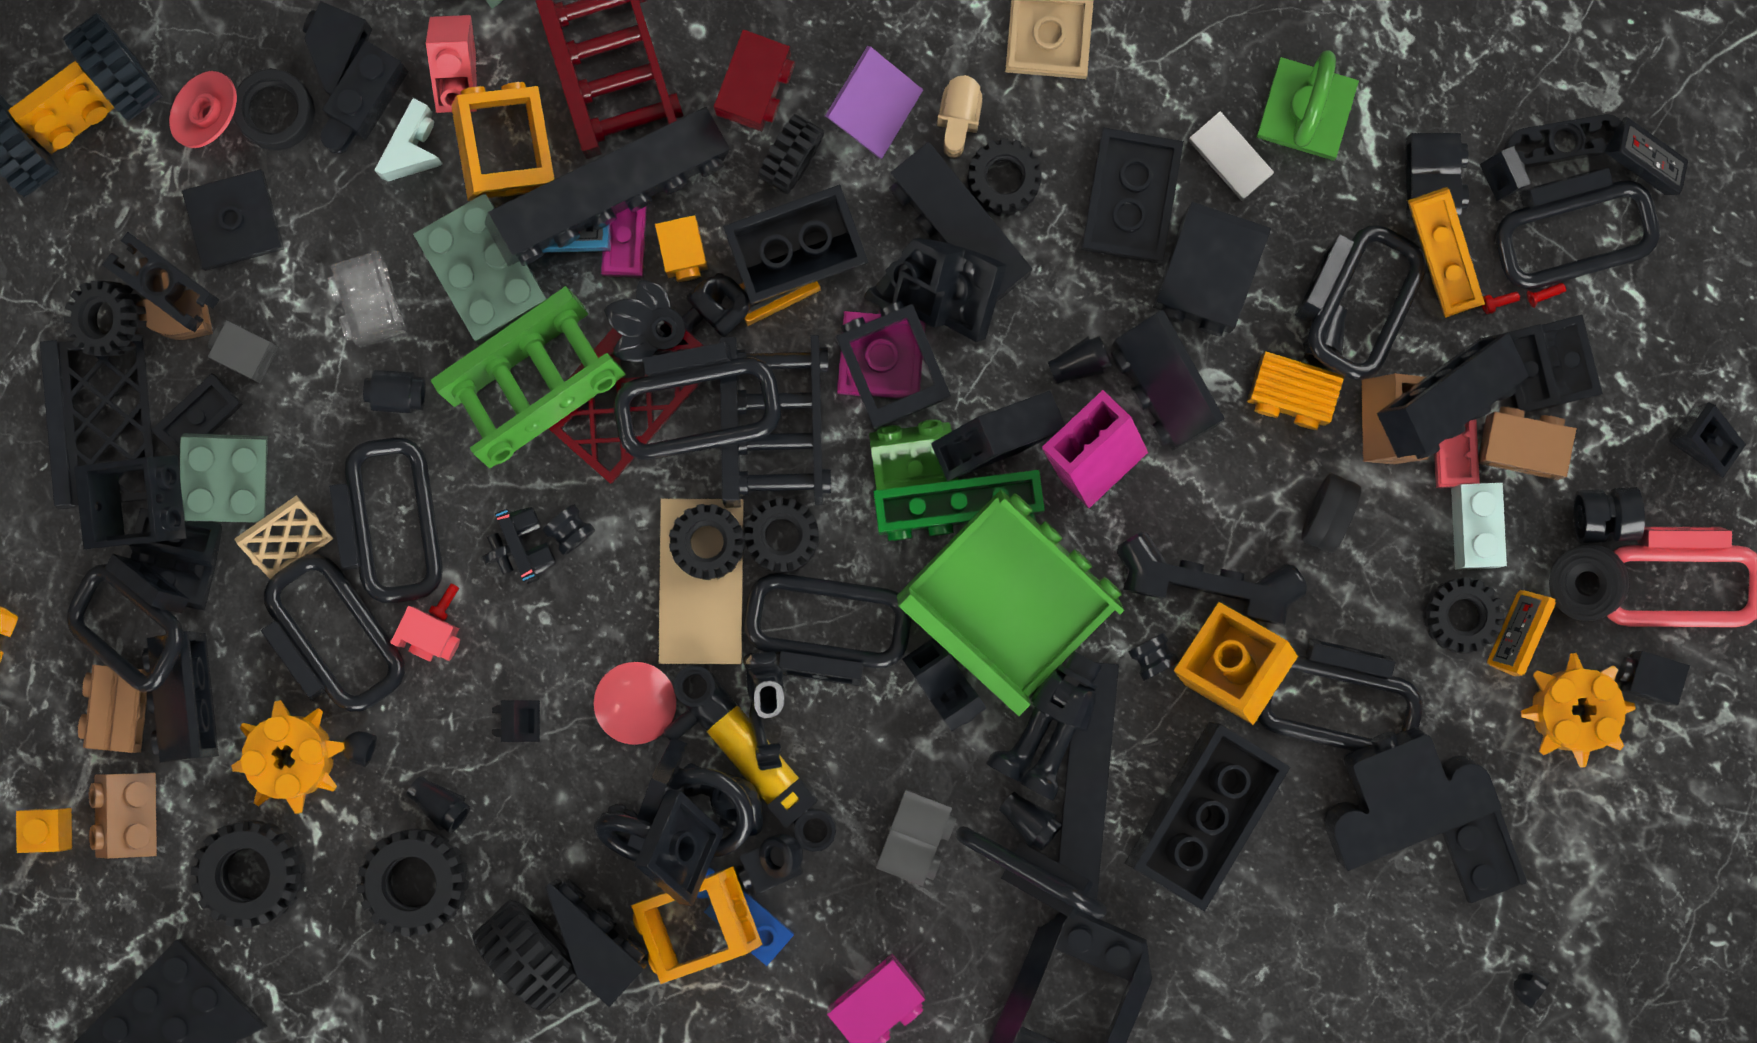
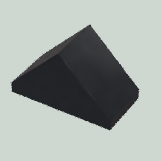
M1710 402L1692 408L1669 441L1722 478L1746 446L1745 442L1716 405Z

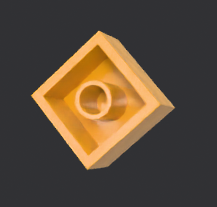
M1218 602L1174 669V672L1188 688L1254 725L1298 658V655L1286 639Z

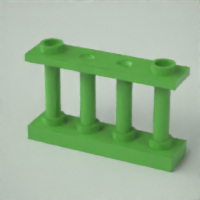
M567 286L431 379L436 391L453 407L460 403L463 404L483 438L471 446L470 449L489 468L510 459L516 450L597 394L610 390L616 381L626 375L608 353L600 358L596 355L578 325V322L589 314L581 301ZM561 333L565 334L585 367L565 382L544 349L545 344ZM528 356L532 359L551 391L531 406L510 372L512 367ZM495 379L516 413L515 417L497 429L476 395L480 389Z

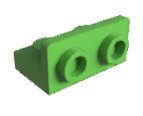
M926 420L920 422L916 427L901 428L897 425H888L879 428L877 432L869 433L876 490L947 482L931 443L952 431L950 423H942L940 420Z

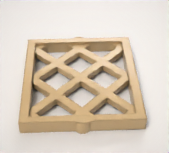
M297 495L235 538L237 545L269 579L296 559L313 554L333 540L332 535L322 525L316 514L312 513ZM302 509L307 515L306 519H293L295 510ZM288 513L286 519H280L281 517H283L285 514ZM304 525L301 535H289L291 526ZM316 525L320 529L321 534L308 535L310 526ZM284 526L282 536H269L271 527ZM261 531H263L262 536H255ZM260 542L258 552H252L247 547V544ZM267 542H280L278 551L265 552ZM299 542L297 552H284L286 543ZM306 542H312L311 544L305 547ZM289 558L288 560H286L284 563L281 564L282 559ZM263 559H275L273 568H267L262 563Z

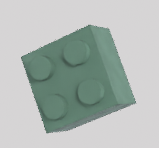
M187 433L181 436L180 483L185 521L257 523L266 517L268 436Z

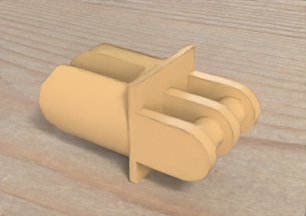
M967 75L957 76L950 80L944 89L941 99L937 126L946 128L944 153L950 158L960 157L964 150L967 132L977 133L982 108V93L980 85L975 79Z

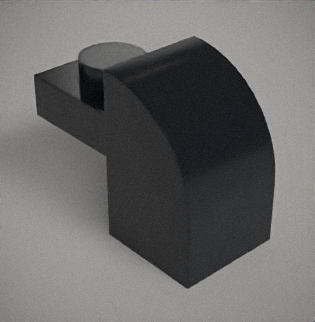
M934 638L902 659L951 731L971 722L977 714L986 709V706L966 680L950 653Z

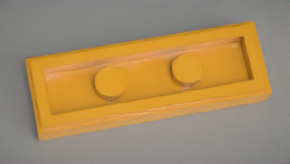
M1445 187L1408 200L1439 304L1445 318L1484 305L1485 302L1450 189Z

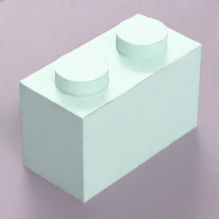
M1503 483L1460 484L1451 488L1455 570L1493 569L1507 566Z

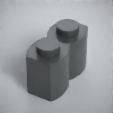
M905 789L876 869L923 886L926 878L934 880L942 860L941 856L935 854L941 839L949 841L957 820L956 817L950 815L952 806Z

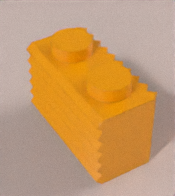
M1265 351L1260 357L1247 402L1255 404L1254 411L1262 415L1278 418L1279 413H1284L1295 417L1294 424L1318 430L1319 425L1326 426L1332 420L1344 376Z

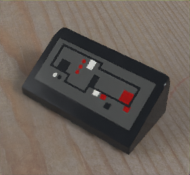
M1624 117L1604 152L1664 195H1679L1684 186L1688 160L1630 118Z

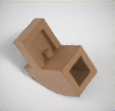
M146 257L139 259L141 268L148 262ZM161 273L155 277L153 281L155 292H162L168 287V273ZM191 289L183 292L182 296L175 302V306L185 315L186 313L192 317L198 315L204 319L196 332L184 327L148 299L141 300L136 304L137 306H145L146 314L139 315L140 320L147 321L146 327L164 337L186 340L213 334L208 306L205 304L204 307H201L197 304L196 301L200 295Z

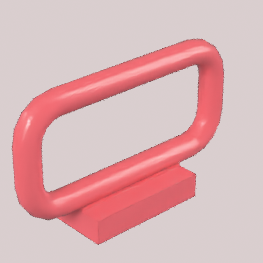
M1645 527L1642 539L1638 540V543L1642 545L1623 546L1613 551L1623 563L1629 561L1740 562L1746 565L1749 570L1748 602L1739 611L1624 610L1619 607L1607 616L1608 619L1617 625L1627 627H1740L1748 625L1757 619V553L1748 547L1732 546V531L1722 527Z

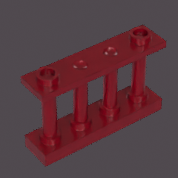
M535 0L581 149L586 159L602 155L599 142L606 141L605 136L666 117L668 123L671 124L677 121V118L684 116L677 93L668 95L640 6V3L647 0H579L563 5V2L555 3L554 0ZM631 2L637 25L576 44L574 40L566 41L562 27L570 25L569 21ZM643 40L650 63L587 82V79H578L575 65L582 64L581 59ZM655 79L662 102L599 121L598 117L590 118L586 104L594 102V97Z

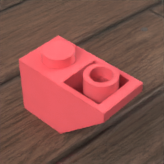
M471 15L435 16L429 19L426 49L436 113L452 112L451 105L456 96L461 94V90L477 87L476 49ZM477 109L470 110V112L477 111Z

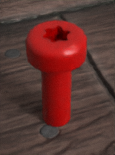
M1517 291L1495 298L1490 294L1483 296L1485 304L1482 305V309L1486 314L1495 313L1497 307L1520 301V295Z
M450 583L436 607L431 605L429 613L441 621H445L448 617L445 611L458 592L459 587Z

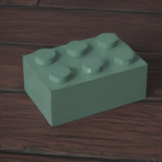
M485 193L413 234L472 338L479 346L547 299L528 265L522 266L519 261L508 267L485 225L488 212L495 209Z

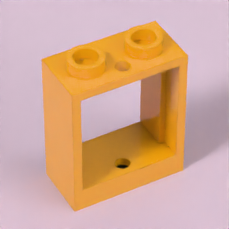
M513 82L501 86V90L486 92L485 87L481 86L461 90V94L456 96L451 107L468 201H472L484 193L488 198L526 194L555 180L538 86L526 87L524 82ZM526 103L537 168L481 174L470 110Z
M733 866L705 876L699 892L703 890L708 892L728 945L727 948L679 964L658 909L659 906L675 900L663 891L631 905L634 912L633 922L635 928L643 936L648 949L649 965L652 971L657 974L660 984L746 955L763 945Z

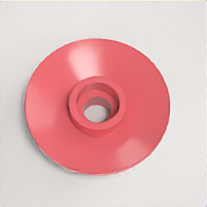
M208 71L195 76L184 85L173 102L169 117L171 134L178 143L188 148H199L213 142L224 132L233 117L237 102L236 89L231 79L220 72Z

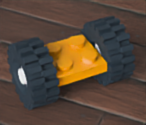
M98 13L63 37L65 44L80 65L74 61L13 107L0 95V175L7 180L13 189L15 188L25 198L59 173L58 167L47 151L53 154L58 149L68 146L77 135L91 125L101 122L107 113L114 108L120 112L122 117L130 121L162 98V94L157 89V86L136 57Z

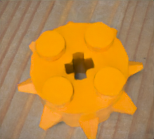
M1570 653L1566 670L1552 675L1538 670L1534 672L1533 677L1539 687V691L1533 697V705L1521 711V717L1533 720L1537 731L1542 733L1543 739L1539 748V752L1542 755H1546L1557 748L1573 751L1581 768L1586 767L1590 751L1601 749L1605 746L1621 750L1624 747L1619 735L1625 722V714L1635 710L1636 706L1635 703L1624 700L1622 691L1614 681L1618 671L1614 665L1601 672L1584 669L1577 653ZM1578 700L1580 705H1583L1585 708L1584 715H1581L1582 719L1579 715H1573L1572 706L1579 705Z
M282 700L274 701L271 718L260 722L257 726L247 723L241 724L240 729L247 739L242 748L241 759L232 764L231 768L233 772L245 773L247 780L256 788L257 791L253 802L255 805L260 806L271 797L274 799H286L294 813L298 814L303 811L306 794L315 792L318 788L334 791L337 788L329 774L333 767L332 757L345 749L344 743L328 740L330 739L328 734L319 726L323 714L321 709L317 708L306 717L291 716ZM291 747L293 749L291 757L295 762L293 765H283L281 752L282 750H289Z

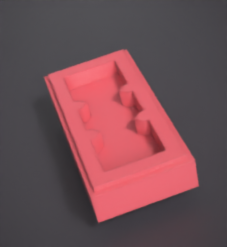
M1476 419L1470 420L1465 424L1466 430L1463 433L1444 440L1439 444L1440 450L1434 454L1436 488H1450L1460 484H1480Z

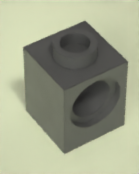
M226 320L223 328L217 327L209 340L208 349L211 351L208 358L261 383L279 347Z

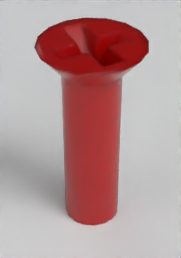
M1559 283L1535 293L1527 291L1528 302L1532 308H1535L1538 302L1566 292V287L1564 283Z

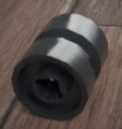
M1637 487L1614 488L1609 495H1606L1602 489L1579 490L1576 492L1573 516L1576 536L1581 544L1606 542L1609 536H1612L1616 542L1642 539L1645 528V511L1643 498Z

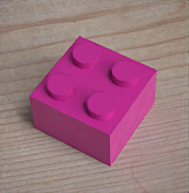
M892 953L828 1006L827 1015L850 1043H886L891 1038L889 1029L899 1021L906 1026L923 1012L924 1009L921 1003L925 1000L924 991Z

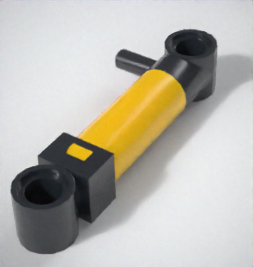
M689 666L681 670L675 678L674 693L688 710L664 729L666 737L669 740L672 737L679 739L699 722L744 778L755 786L759 796L782 825L787 828L792 822L794 823L795 838L805 850L817 852L828 848L835 838L836 823L829 813L812 807L818 801L815 795L781 756L782 767L768 770H760L758 768L755 752L756 743L750 719L718 682L713 673L699 666ZM692 675H701L707 682L706 693L698 699L689 697L685 692V682ZM817 818L825 822L828 832L823 840L813 842L806 838L803 828L810 819Z

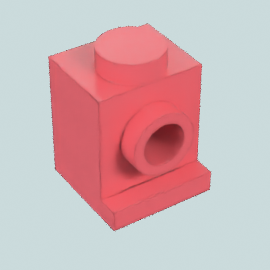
M408 606L390 643L404 648L408 642L411 644L409 652L430 662L434 655L450 661L460 643V639L455 637L459 628L441 621L416 607Z

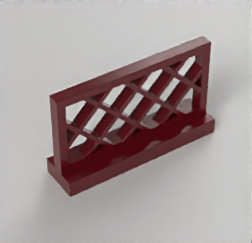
M664 321L671 328L672 333V325L669 322ZM614 328L594 348V351L598 358L608 353L621 367L622 360L614 356L613 351L622 334L618 333ZM685 329L683 339L689 345H677L665 350L658 349L656 352H676L704 345ZM581 363L568 379L585 368L584 365ZM640 377L620 378L615 383L617 392L623 386V383ZM700 383L685 385L682 390L681 386L675 387V398L669 405L653 406L652 392L646 393L647 406L630 407V412L647 411L648 429L642 436H636V438L640 442L648 444ZM595 397L588 401L589 410H579L583 406L581 405L548 429L605 480L613 484L635 457L631 456L622 447L619 437L597 439L596 414L614 413V408L595 409ZM663 410V412L654 421L653 411ZM589 415L591 439L575 440L563 428L573 416ZM620 442L621 460L609 471L598 460L597 443ZM581 444H591L592 455Z

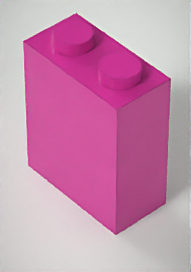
M1104 390L1042 446L1061 482L1087 508H1090L1148 453L1132 417Z

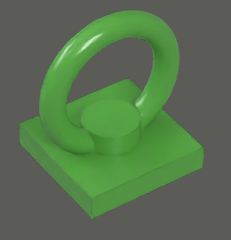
M1330 50L1323 51L1319 55L1314 67L1281 57L1277 64L1256 138L1334 161L1339 151L1359 80L1334 73L1336 56Z

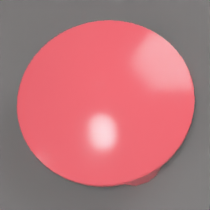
M628 662L614 667L601 679L594 696V711L601 728L613 739L625 744H644L660 737L664 733V729L674 720L677 703L672 683L661 670L647 663Z

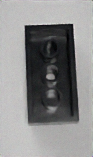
M1209 722L1124 864L1205 912L1291 767L1222 724ZM1207 807L1210 813L1209 818L1201 822V812Z

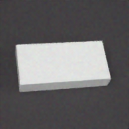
M1221 112L1215 115L1188 140L1241 201L1274 173Z

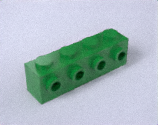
M1039 470L876 490L874 491L878 533L879 535L887 534L888 541L912 539V531L928 529L929 536L954 533L953 526L967 524L1000 489L1009 497L1014 493L1019 495L1032 508L1033 511L1029 516L1036 521L1035 515H1042L1045 511Z

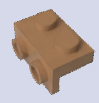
M156 773L95 775L94 783H91L89 787V803L91 808H95V825L90 827L89 842L91 849L95 850L96 858L157 856Z

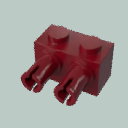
M743 29L714 104L715 114L761 132L766 121L773 123L781 102L780 99L775 98L780 83L788 84L795 66V61L790 60V46Z

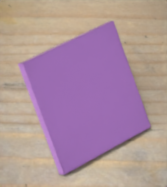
M867 46L825 116L875 156L882 159L923 89L872 47Z

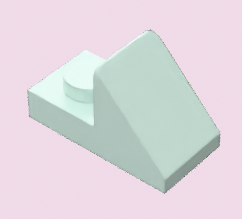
M414 98L410 102L374 170L382 179L392 181L443 164L437 156L417 146L419 141H426L434 126V120L431 119L433 112L428 105Z

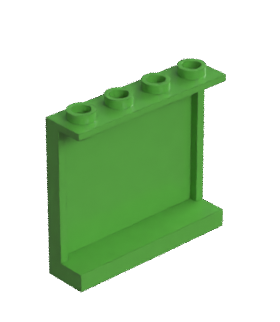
M1000 489L897 595L899 607L1020 716L1031 705L1028 697L1114 611L1121 615L1124 608L1118 599L1122 595L1121 591L1108 578L1104 576L1099 581L1088 571L1092 565L1079 551L1074 549L1069 553L1059 544L1063 538L1049 523L1044 521L1039 525L1029 516L1033 510L1019 495L1014 493L1009 497Z

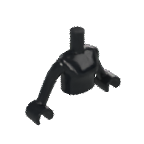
M774 651L749 653L743 658L746 668L747 692L751 700L749 719L756 743L757 765L760 770L782 767L779 756L781 746L779 743L768 744L763 725V718L766 719L778 715L784 706L783 672L774 664L776 661Z

